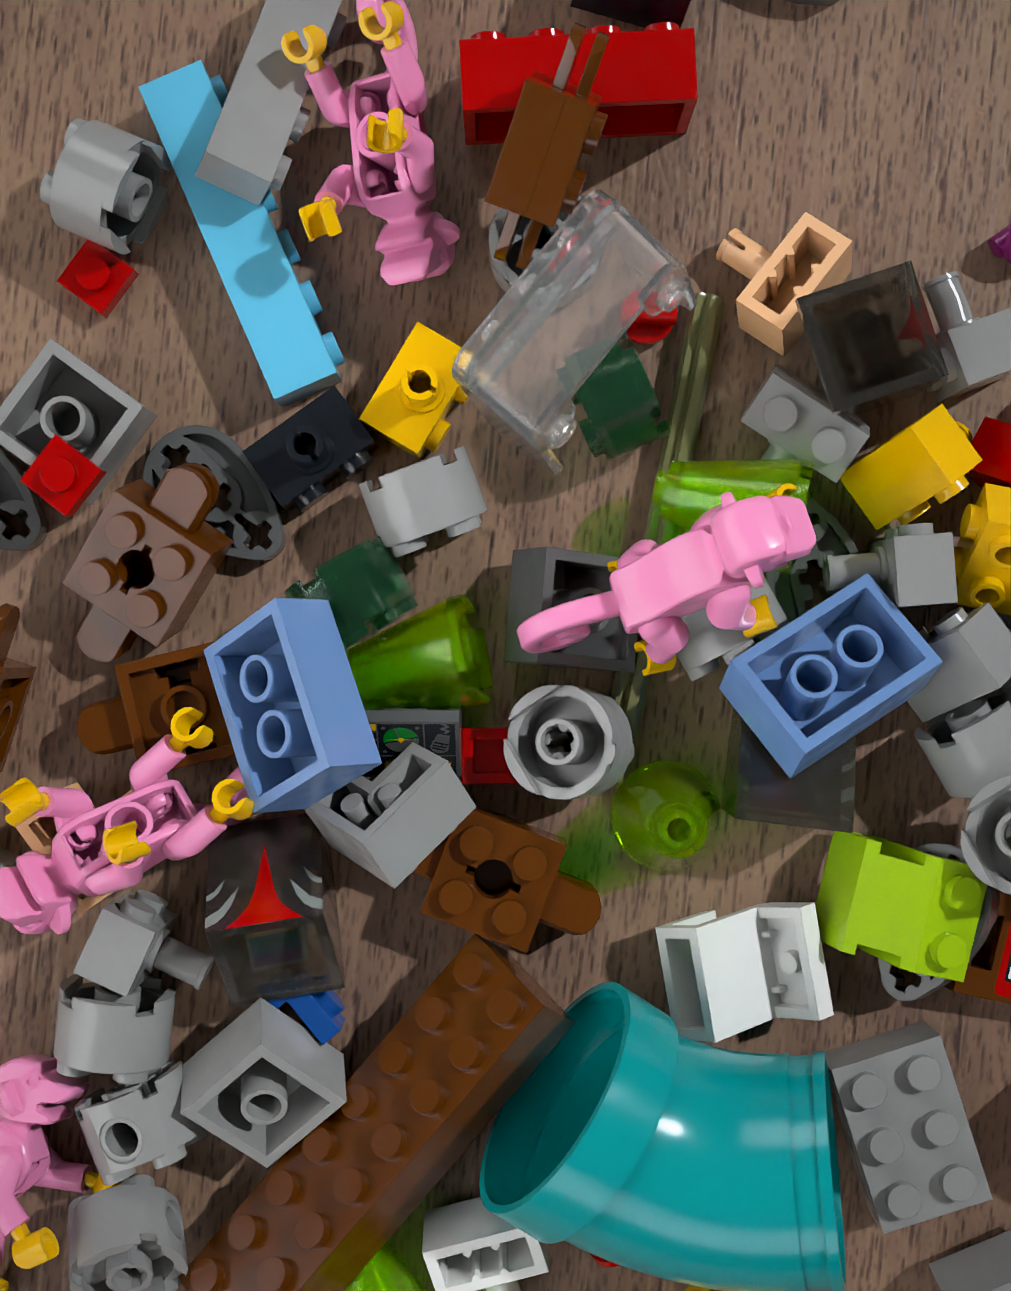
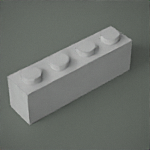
M265 0L195 177L258 206L269 187L277 191L280 190L292 162L291 158L283 155L288 139L298 143L311 112L301 105L306 92L313 94L304 75L308 69L306 64H296L285 56L281 45L282 37L285 33L294 30L300 36L302 46L308 50V42L304 37L303 28L309 25H316L326 34V46L334 49L347 19L346 16L338 13L342 0Z

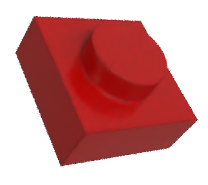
M86 240L57 279V282L107 318L139 274L105 247Z
M55 434L21 477L20 481L64 516L72 518L107 472L62 437Z
M509 727L462 728V784H518L507 766L503 752L504 739H507Z

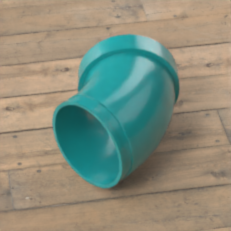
M605 982L596 985L574 1000L564 1011L575 1024L497 1113L486 1143L480 1170V1196L485 1208L542 1243L553 1244L564 1240L583 1251L622 1267L669 1281L723 1291H846V1260L839 1164L826 1052L816 1051L812 1055L791 1056L790 1053H749L706 1045L678 1034L675 1023L669 1015L616 982Z

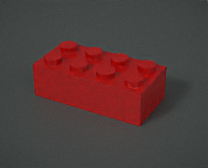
M659 22L647 26L644 31L621 32V28L614 25H600L587 30L569 84L578 87L598 31L610 35L591 92L603 96L598 111L608 114L600 139L686 134L698 99L694 28L679 29V25L675 23ZM556 28L537 29L530 32L529 36L506 37L502 32L482 31L472 35L471 39L459 40L466 145L501 144L505 142L525 79L535 71L555 78L570 34H563L562 30Z

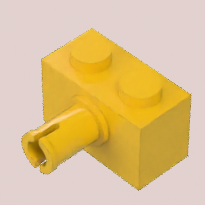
M417 321L360 416L361 423L364 427L419 460L422 459L427 449L436 453L452 426L445 419L456 401L465 405L481 376L474 373L477 367L476 356Z
M940 404L848 467L840 477V480L874 528L878 530L896 518L901 525H906L931 507L927 500L933 496L941 504L969 485L964 475L980 463L982 458L971 444L973 436L970 430L964 424L954 421L944 405Z

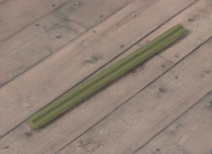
M696 293L691 301L643 540H653L659 546L677 537L725 305L724 300L720 296L711 293ZM638 633L637 642L645 641L641 638L640 634ZM645 651L636 652L634 673L616 672L611 698L618 703L628 718L634 746L649 675L644 676L642 670L647 666ZM631 762L628 764L622 777L615 784L620 785L627 782Z

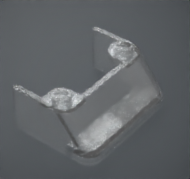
M594 190L580 201L573 210L572 215L567 217L466 341L454 360L452 377L491 427L557 476L564 467L554 455L552 449L562 447L570 439L577 425V421L574 419L576 407L571 398L642 311H645L650 316H656L663 311L671 312L679 303L690 311L698 303L686 267L621 203L602 190Z

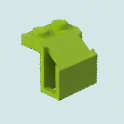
M834 827L815 906L821 942L852 955H855L856 949L859 948L897 968L910 972L964 982L987 884L976 877L967 865V862L931 855L882 837Z

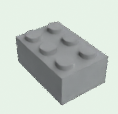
M923 1020L825 1051L831 1094L868 1210L883 1234L993 1200L941 1035Z

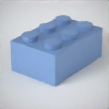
M867 573L732 659L719 689L791 779L922 691L943 661Z
M274 598L203 650L248 798L254 801L253 814L307 809L382 764L328 600Z

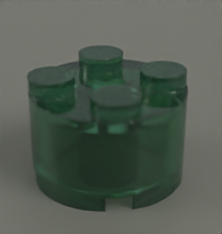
M625 329L562 357L565 365L555 370L572 407L582 403L588 418L578 422L591 453L595 458L605 454L608 461L671 433L666 420L655 425L653 418L661 415L658 408L660 404L634 346L622 350V347L630 344Z
M377 536L372 542L370 539L321 565L314 570L315 574L313 576L315 579L303 585L298 580L284 591L286 598L328 600L345 651L370 634L367 628L368 625L372 624L376 632L401 619L407 612L418 606L414 599L417 593L390 548H386L380 536Z

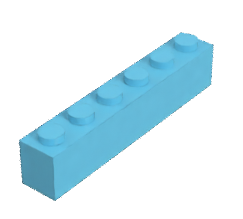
M199 60L139 86L138 88L274 400L281 407H284L342 382L336 366L345 363V359L333 332L322 335L314 315L323 312L322 306L310 280L301 284L298 281L292 264L300 261L301 258L288 229L277 232L269 213L279 208L270 187L258 206L195 177L228 95V90L221 75L210 78L202 61Z

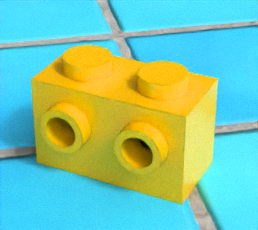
M985 483L976 504H968L963 512L960 524V539L957 545L954 546L958 603L952 604L978 608L989 602L996 613L1011 615V488Z

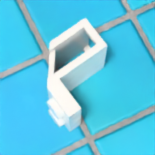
M769 902L756 904L719 918L716 917L715 910L704 911L655 927L670 1017L675 1023L678 1034L694 1041L716 1043L774 1018L821 1021L834 1015L814 902Z

